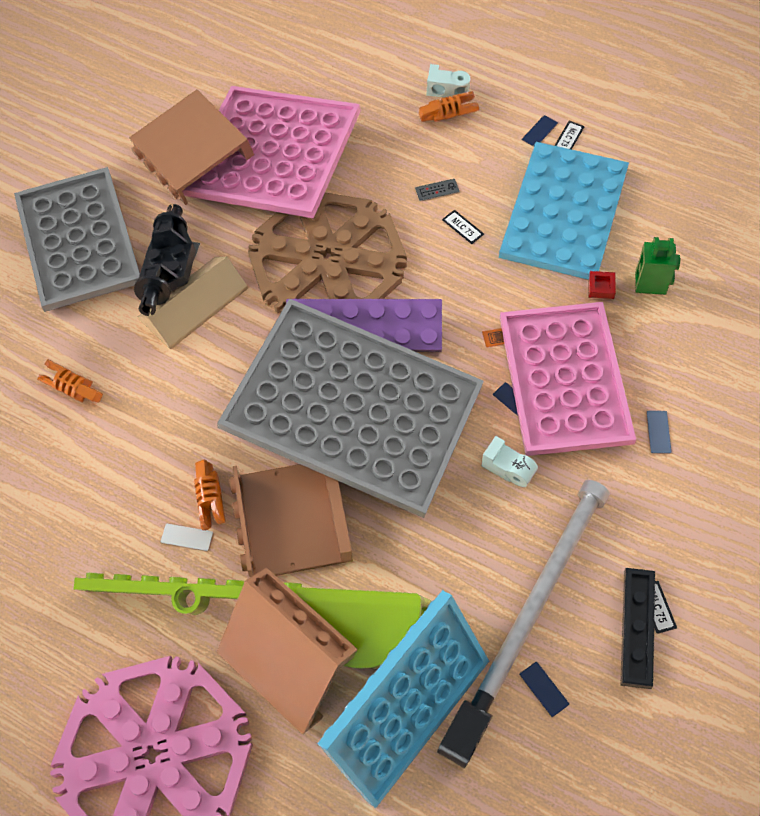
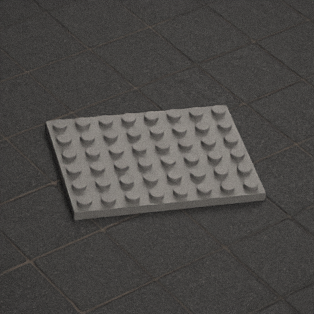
M289 299L220 417L217 428L424 518L484 381Z

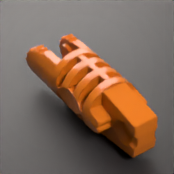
M469 91L453 95V97L449 96L440 100H433L429 104L421 106L419 108L421 122L430 120L441 121L479 111L477 102L463 104L474 99V92Z
M49 359L46 360L44 365L53 371H57L53 380L49 376L39 374L38 381L69 395L79 402L83 403L85 398L93 402H100L103 393L91 388L93 381Z
M203 459L195 463L196 479H194V485L196 488L200 526L202 530L206 531L212 526L210 512H213L216 523L221 525L226 520L218 473L214 471L213 464Z

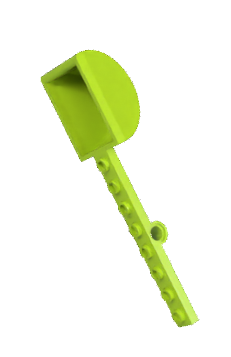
M86 573V578H75L73 589L89 592L172 596L171 602L176 611L183 614L199 615L207 609L210 598L238 599L244 581L226 580V585H215L216 579L198 578L197 584L187 583V578L170 577L169 582H159L158 576L142 575L141 581L131 580L132 575L114 574L113 579H104V574ZM284 583L358 649L354 658L344 665L351 668H379L387 659L388 654L396 648L407 634L409 628L418 621L432 602L430 599L417 593L305 588L300 583ZM190 592H193L195 594V602L189 607L186 603V598Z

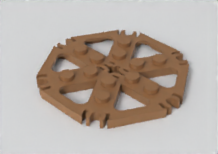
M325 192L314 218L300 216L308 239L306 240L274 234L273 229L290 215L276 212L254 231L255 234L252 235L253 243H258V245H249L248 251L263 302L265 300L267 306L272 302H278L274 308L276 313L281 314L286 305V299H300L321 280L329 299H385L404 279V271L397 268L407 267V255L390 213L387 215L386 209L376 213L378 205L376 202L372 203V200ZM328 204L354 207L357 209V213L333 233L324 208ZM380 228L385 229L392 249L386 253L358 248ZM327 253L331 254L328 259H324ZM267 259L297 264V266L280 281L273 283L267 279L262 261ZM348 273L384 280L368 296L360 298L354 293Z

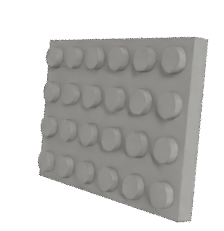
M108 167L14 193L44 312L135 286V282L139 279L140 271Z

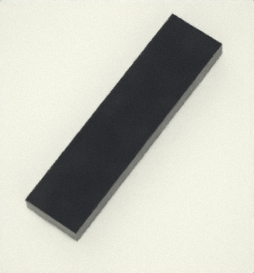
M625 568L620 686L643 689L653 688L655 571Z

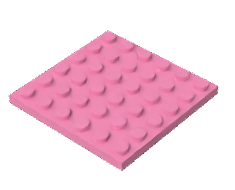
M231 86L219 111L248 139L255 155L246 160L236 151L182 192L188 197L314 218L361 112L360 105Z

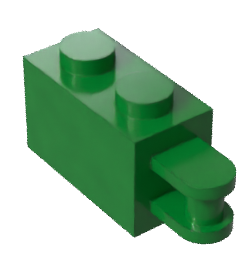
M654 237L652 242H644L635 270V293L667 294L669 285L674 284L675 270H679L681 260L680 255L676 254L674 238L659 240V237Z

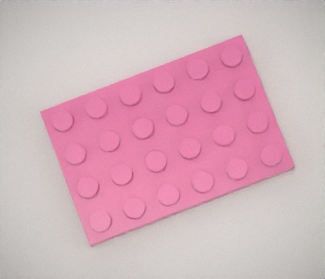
M603 302L500 312V323L526 456L635 444L636 436Z

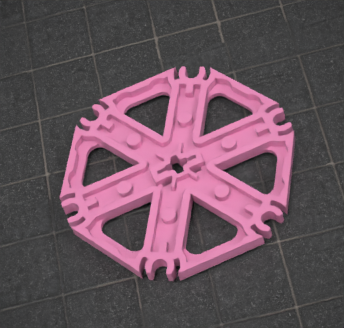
M171 656L104 673L102 675L108 680V685L100 678H96L95 682L99 685V691L96 694L92 695L86 689L82 690L83 696L89 701L87 704L77 696L50 765L52 768H55L50 772L52 777H64L62 785L52 788L54 793L64 795L54 798L69 816H88L78 803L81 793L125 781L113 816H149L158 789L182 816H222L218 813L220 809L226 812L227 816H231L253 744L249 743L252 740L251 734H238L240 727L249 724L247 718H238L240 716H247L246 713L199 663L198 669L195 672L196 664L192 660H190L186 670H179L181 664L179 657L173 659ZM156 674L160 676L161 683L148 720L145 723L120 695L119 689L125 681ZM196 686L204 687L222 706V716L216 721L179 730L193 688ZM89 715L96 716L121 745V747L81 758L74 757L71 751L82 720ZM150 748H154L156 752H162L155 758L156 762L153 764L148 759H143L149 754ZM230 753L233 759L224 790L217 796L209 795L183 766L191 762Z

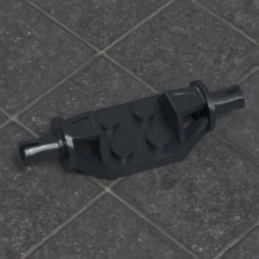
M173 204V208L169 205L167 212L158 214L155 217L152 239L146 252L139 279L135 282L134 292L139 300H141L138 309L145 316L150 315V310L151 315H154L157 305L166 303L172 291L188 284L196 249L187 233V222L181 217L183 209L177 204Z

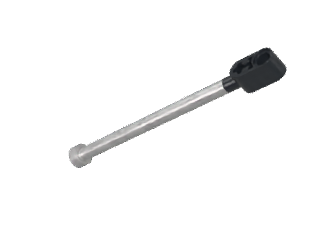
M593 480L584 481L578 492L581 501L471 703L464 700L437 750V753L464 769L468 765L493 715L488 713L491 704L595 509L603 508L610 495L609 490L601 483Z

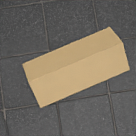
M214 257L189 277L188 284L172 291L166 303L157 305L154 315H151L150 310L149 316L140 314L137 317L171 350L246 291L248 287L228 257Z

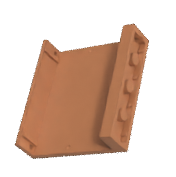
M198 89L129 137L134 145L131 149L139 160L143 158V163L150 173L155 171V177L162 186L167 184V190L175 200L179 198L185 205L188 204V201L182 191L236 151L246 160L255 155L248 139Z
M301 464L243 475L239 474L237 466H232L234 477H229L232 494H237L238 502L233 503L235 519H240L241 528H236L238 543L239 545H244L245 554L240 555L243 572L248 571L249 576L252 577L267 568L275 576L353 561L337 480Z
M265 568L244 582L216 653L303 735L323 718V715L318 711L321 702L337 671L354 658L358 649L269 569Z

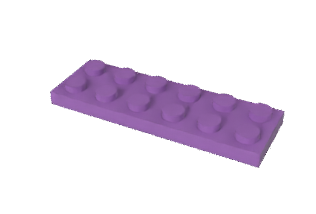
M292 299L412 351L442 352V299Z

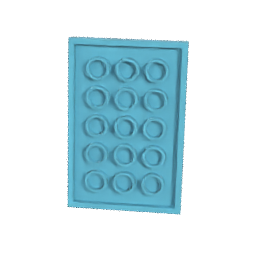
M536 142L499 251V258L588 280L590 271L600 270L629 162Z
M442 590L436 599L428 605L423 615L409 628L405 637L388 654L387 659L369 677L365 686L347 704L343 713L325 731L323 737L317 743L361 796L375 809L489 663V659L451 594Z

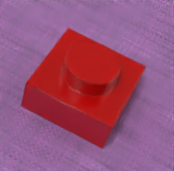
M590 271L588 276V298L614 299L616 295V272Z

